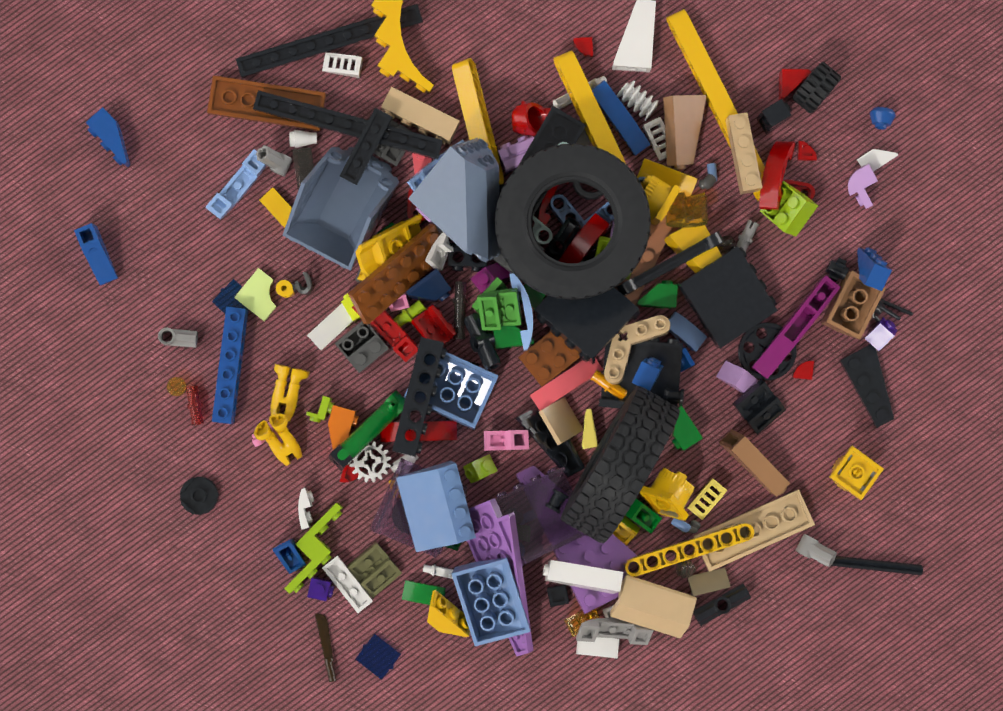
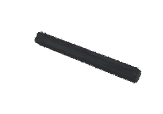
M836 556L831 565L912 575L923 574V566L918 564Z

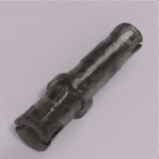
M456 281L454 282L455 295L452 302L454 303V330L456 333L453 339H465V323L463 320L466 317V303H468V299H466L467 282Z

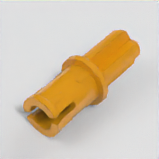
M596 370L590 379L604 388L605 392H610L620 400L624 399L627 394V390L620 385L608 383L604 374L599 372V370Z

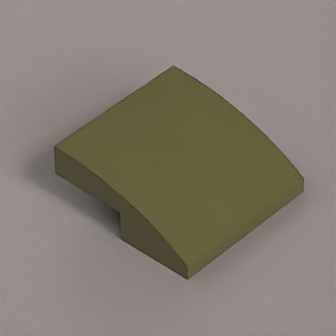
M377 542L373 543L347 565V569L372 598L402 574L400 569Z

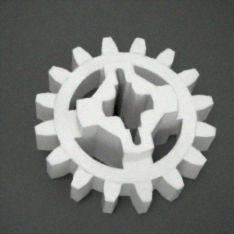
M373 441L372 445L368 444L353 459L354 463L350 464V467H355L352 473L359 474L357 479L360 480L362 477H365L364 480L367 483L369 478H371L374 483L376 482V477L380 480L383 479L382 473L388 474L385 469L386 467H391L387 463L388 460H391V457H386L389 451H383L382 444L376 447V442ZM372 449L377 450L382 456H375ZM365 450V456L362 460L358 461L359 455ZM369 455L371 456V459H375V463L372 464V469L370 468V465L366 464V461L369 459ZM383 463L381 470L376 473L377 466ZM359 467L366 468L369 475L363 473Z

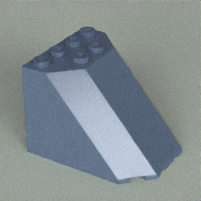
M475 138L452 145L408 199L465 253L469 255L475 254L484 262H488L501 254L495 231V212L500 196L499 165L492 151L488 148V144L482 139Z
M331 147L301 182L283 236L351 271L358 262L355 253L358 246L370 239L399 184V180L392 175V168L389 164L372 156L358 185H355L340 177L354 147H349L348 150Z

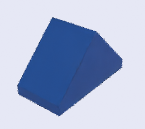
M290 539L273 548V552L289 574L306 566V562L294 539Z

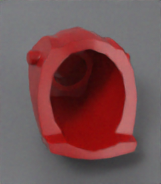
M522 101L521 105L516 106L512 111L513 132L520 135L536 136L551 109L544 108L537 103Z

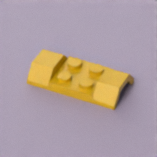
M418 214L406 221H401L372 236V239L358 246L355 252L361 271L367 277L421 231L419 223L423 218L422 215Z

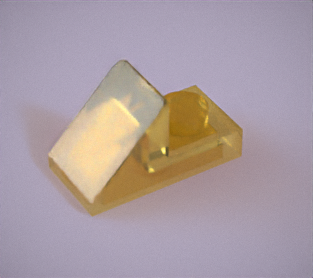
M596 609L586 614L581 610L565 618L564 621L572 637H575L578 634L581 623L600 617Z

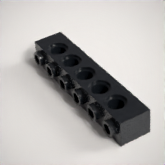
M424 337L420 339L392 449L393 452L416 457L417 453H421L423 445L420 442L421 434L425 435L428 426L427 423H424L426 415L430 416L433 405L429 403L431 397H435L437 386L434 385L435 379L440 378L442 367L439 366L440 359L444 360L447 348H443L444 342ZM428 355L434 356L436 359L435 363L427 365L424 362L425 357ZM428 374L431 380L429 383L423 384L419 380L420 376ZM417 393H424L426 399L424 402L418 403L415 401V395ZM412 412H419L421 419L417 422L411 421L410 415ZM409 430L416 432V438L413 441H408L405 438V434Z

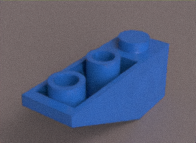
M102 107L86 121V124L89 126L87 130L95 138L98 136L102 140L100 144L107 152L111 150L115 154L113 159L120 166L124 164L126 167H129L130 161L120 125Z
M90 223L74 230L80 247L99 285L102 286L118 279L98 227Z
M859 247L857 250L859 279L864 285L882 291L892 270L887 266L888 263L882 260L880 255L876 254L877 251L866 247V249Z
M654 357L645 358L641 362L632 383L650 391L664 367L660 365L661 361Z

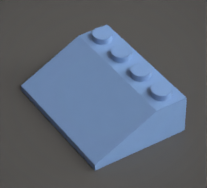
M446 352L444 360L440 359L439 366L442 367L440 378L435 379L434 385L437 386L435 397L430 399L429 404L433 405L431 411L475 430L498 379V375ZM428 355L425 357L424 362L427 365H432L436 359L434 356ZM423 374L419 380L421 383L427 384L430 382L431 377L428 374ZM417 393L415 395V401L418 403H422L426 399L424 393Z
M447 461L396 477L416 552L454 545L476 538L455 462Z
M508 557L472 562L454 568L451 574L475 646L531 632Z

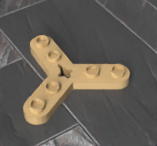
M659 315L625 325L619 332L622 334L627 333L626 341H619L620 336L618 333L615 335L611 342L604 370V376L608 383L618 384L623 380L632 345L664 336L670 331V321L667 317Z

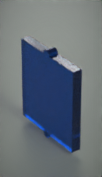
M234 279L224 289L222 288L221 292L212 301L223 313H226V307L242 308L249 311L247 307L234 298L242 289V286Z
M374 634L368 643L363 645L362 651L355 660L382 680L387 672L393 669V664L400 657L401 653Z

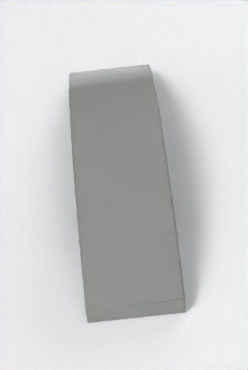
M597 618L581 623L576 640L595 642L596 637L628 639L630 644L648 645L654 630L616 618Z

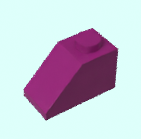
M495 263L484 267L471 278V281L482 294L497 277L506 284L510 280L511 273L500 264Z

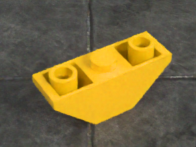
M434 590L432 592L427 623L439 632L469 637L470 630L465 614L437 590Z

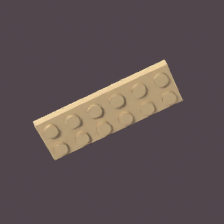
M798 489L694 535L693 538L739 523L750 524L753 527L754 536L749 541L702 555L704 563L710 572L815 524ZM746 526L740 529L742 537H746L749 534ZM728 532L723 533L721 536L723 543L730 541V534ZM704 539L703 547L709 549L712 546L711 539Z

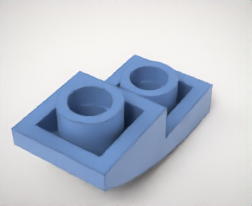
M674 312L669 318V332L676 339H680L692 351L696 352L707 336L677 312Z

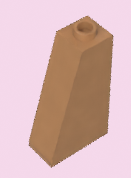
M676 95L663 98L667 166H674L675 170L686 169V165H693L706 95Z
M731 429L719 442L769 493L777 497L786 491L790 483L744 435Z

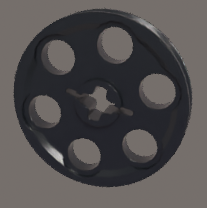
M774 323L758 324L745 332L739 342V361L743 369L756 379L774 380L780 378L792 368L795 362L796 345L790 351V360H783L778 366V373L770 375L768 379L749 367L752 360L757 361L764 352L762 347L767 348L775 338L776 333L782 329L780 325ZM763 328L766 331L764 339L757 337V329ZM746 342H750L754 346L751 353L744 351L743 346Z

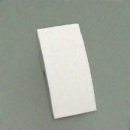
M307 488L301 489L298 511L302 530L311 527L310 523L313 522L310 511L306 512L305 509L313 506L312 502H314L312 491H308Z
M596 637L595 642L577 641L576 654L618 658L619 639Z

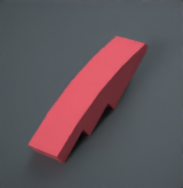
M596 358L594 364L582 360L532 393L530 397L539 411L589 380L596 370L601 372L603 368Z

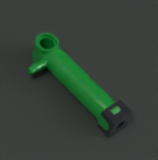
M397 390L394 391L374 413L329 454L328 458L342 471L376 436L402 413L405 398Z

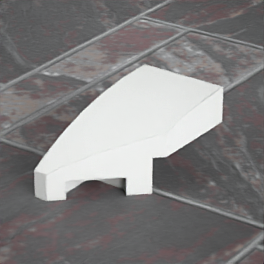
M872 149L857 159L861 167L869 163L874 172L897 157L898 153Z
M444 232L434 242L425 259L431 267L438 269V271H442L448 252L454 251L453 246L449 244V237Z

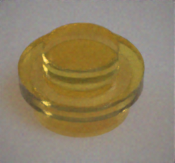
M173 377L167 383V390L173 396H181L186 391V382L180 377Z

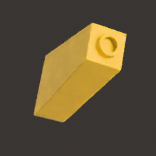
M699 219L670 234L664 241L678 254L710 236V233L702 219ZM716 246L687 261L686 264L694 273H697L722 255Z

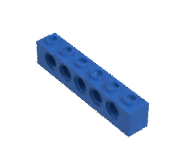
M226 307L212 422L235 423L249 313L246 309Z

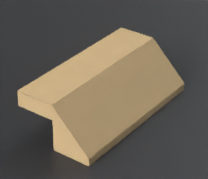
M626 575L622 580L621 590L618 592L619 599L610 610V617L681 638L690 625L697 598Z

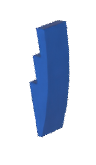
M605 80L591 89L606 119L613 125L633 155L636 156L651 145Z

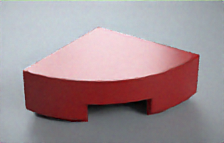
M592 37L573 38L574 46L580 53L587 57H593Z
M798 141L797 161H817V155L813 148L804 141Z
M806 361L800 364L794 370L792 378L812 380L814 361Z
M350 464L343 469L339 482L346 483L357 479L359 474L352 473L355 467H350Z

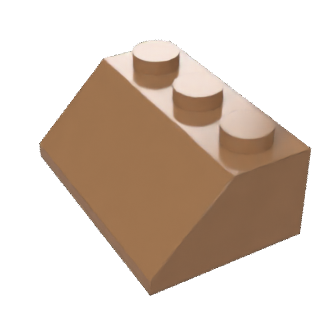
M849 271L844 280L841 281L839 285L841 288L833 297L821 324L860 340L886 288L884 287L880 291L866 286L859 279L858 273Z

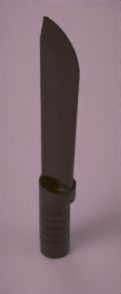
M315 613L329 682L337 681L333 666L334 657L328 622L324 615Z

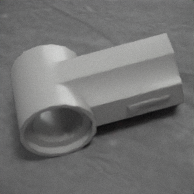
M265 145L258 148L256 152L258 161L270 167L269 170L285 177L293 160L291 157L276 152Z
M167 327L159 331L158 339L165 346L196 348L198 331ZM167 332H171L173 335L172 340L169 342L163 340V335Z
M803 534L795 549L799 554L809 559L812 558L828 567L833 564L837 552L825 547L819 541L806 534Z

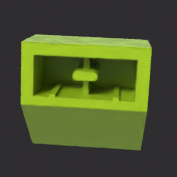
M783 181L781 185L783 194L779 210L761 209L760 212L784 233L796 237L818 205L808 196Z

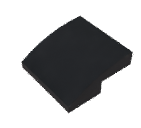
M762 379L732 403L757 435L786 411L778 397L772 393Z

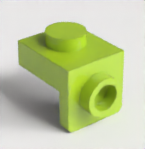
M322 397L318 414L306 412V415L310 416L309 420L321 423V419L326 421L328 413L331 414L334 405L331 402L332 398Z
M490 454L463 466L465 475L471 483L498 471Z

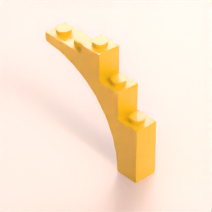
M374 0L371 4V7L374 9L372 12L381 18L383 16L386 17L374 36L377 38L376 42L384 48L386 46L389 47L378 64L379 72L387 78L389 76L394 78L396 73L400 72L399 77L407 82L411 80L416 83L415 88L423 93L425 91L430 93L434 85L422 76L413 65L403 43L400 27L403 0Z

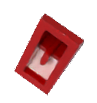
M782 69L779 72V100H784L811 74V71L809 69Z

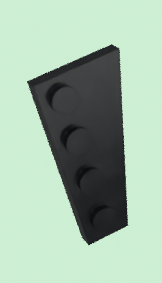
M869 344L841 359L840 363L874 426L878 428L893 420L894 416L876 348Z
M537 407L515 418L525 430H528L529 435L567 478L585 468L570 439L557 445L540 416Z

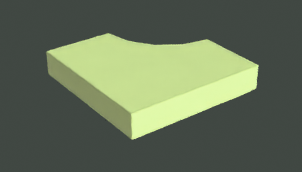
M258 268L234 298L265 322L276 309L270 297V287L274 280Z

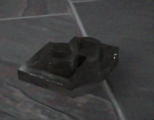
M311 147L292 150L298 190L301 182L314 168Z

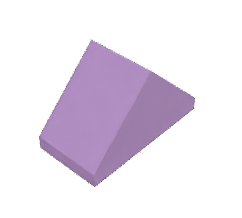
M728 361L724 362L716 375L718 379L743 394L759 381L745 369Z

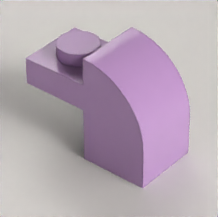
M869 163L855 170L848 181L850 196L857 192L856 199L859 205H864L866 209L873 206L864 188L878 181Z

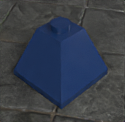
M435 269L407 290L406 293L410 299L432 302L440 300L443 302L451 296L449 292L452 290L438 269Z

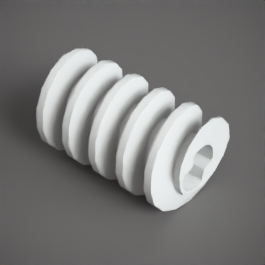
M635 81L627 82L619 91L617 97L619 98L623 95L621 102L624 103L629 100L627 107L630 108L635 105L633 111L641 110L639 116L643 117L646 115V121L657 108L659 100L651 102L652 95L646 98V90L640 93V85L634 88Z

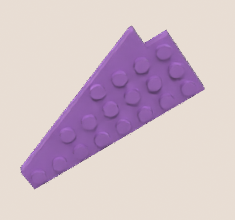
M535 466L516 474L558 561L623 572L622 580L626 575H629L624 570V564L629 558L637 556L613 534L605 543H600L563 522L561 516L569 498L565 499L561 506L560 514L546 507L545 504L549 502L553 495L554 488L564 494L566 493ZM631 562L628 570L637 566V562ZM571 586L584 614L618 597V593L610 594Z
M493 498L469 508L476 538L467 542L476 562L508 557L530 626L522 569L523 561L520 555L515 513L512 512L503 516L496 499ZM531 632L509 637L516 656L533 651Z

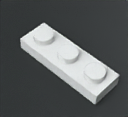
M338 555L322 567L357 613L373 602V599L347 569V566Z

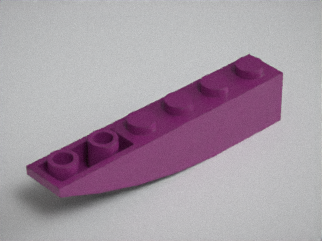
M826 275L821 278L752 368L768 379L841 287Z

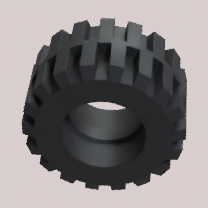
M821 62L794 93L792 99L808 113H813L839 83L841 75L825 62Z

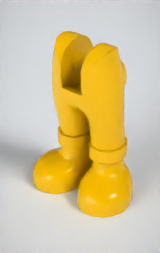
M275 364L274 371L277 373L278 379H276L271 399V416L279 414L280 406L284 405L286 406L284 415L290 422L297 406L300 389L299 383L302 379L308 378L310 372L292 368L287 396L284 397L291 367Z
M279 413L269 417L271 426L281 437L283 443L278 440L267 421L263 420L255 428L254 436L256 439L265 440L274 455L285 466L291 464L288 455L293 453L297 460L303 457L298 442L287 428L288 419L284 414Z

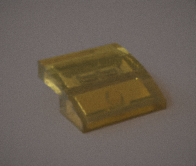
M684 192L678 193L666 214V225L678 228L708 225L707 196L705 192L686 197Z

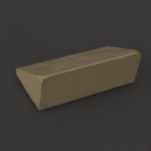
M725 567L687 576L692 596L731 587Z

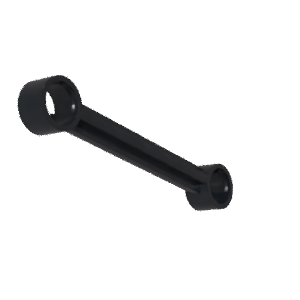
M720 232L713 233L693 246L617 286L618 291L626 296L698 255L724 242Z

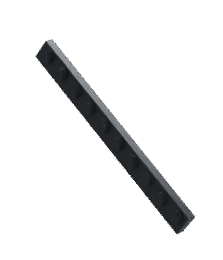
M418 4L401 8V29L423 23ZM375 16L236 58L240 75L243 78L375 38V33L386 17Z
M259 90L253 106L255 111L355 138L361 136L368 122L366 119ZM388 126L379 144L438 160L443 140Z

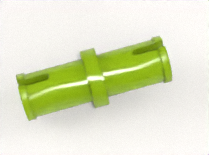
M417 300L409 308L402 309V313L393 319L402 327L407 322L411 323L413 318L426 310L420 300Z

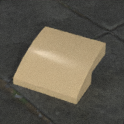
M565 397L539 411L557 445L583 431L581 424Z

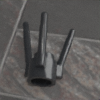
M881 298L872 318L878 322L880 319L876 316V313L880 315L884 311L897 320L901 319L900 316L887 309L886 306L910 316L913 315V312Z

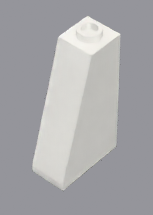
M636 1L614 59L612 70L650 72L656 1Z
M554 560L548 561V564H545L543 568L545 581L610 594L618 593L621 590L623 572Z

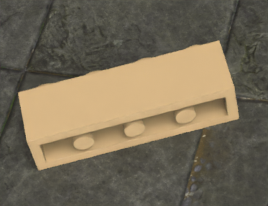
M393 87L390 88L381 106L382 111L392 116V119L396 117L401 120V124L409 128L414 126L418 128L417 131L425 136L430 134L436 139L443 140L442 144H445V142L451 143L460 125L459 120Z
M748 113L730 115L725 121L740 195L758 192L762 189V183Z

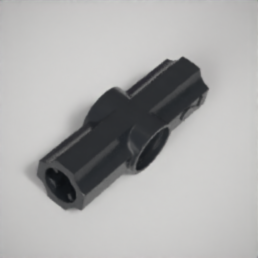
M568 217L555 237L549 242L544 252L549 257L559 261L581 229L580 223ZM556 241L562 244V249L556 246Z
M473 313L465 317L463 321L470 334V346L474 352H478L485 370L492 371L500 367L502 363L494 348L495 338L491 332L482 330L480 315Z
M742 583L693 611V614L699 625L702 626L751 599V596ZM723 599L726 601V607L719 610L717 603Z

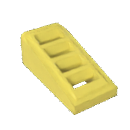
M586 409L582 449L598 446L592 409Z
M711 478L687 508L703 520L727 492V489ZM713 486L715 489L719 491V493L716 494L710 489V487ZM706 492L714 497L713 501L705 495ZM701 498L709 503L708 507L700 501ZM696 503L704 509L703 513L695 507Z

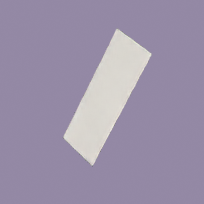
M340 304L307 336L322 350L350 325L353 320L343 304Z

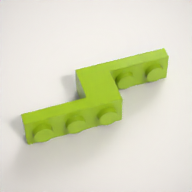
M338 502L296 543L312 561L284 588L289 594L293 591L297 593L304 586L302 582L307 577L311 579L318 572L316 568L321 563L325 565L332 558L330 556L332 550L317 534L322 535L329 528L327 524L331 520L335 522L343 514L341 510L344 507Z

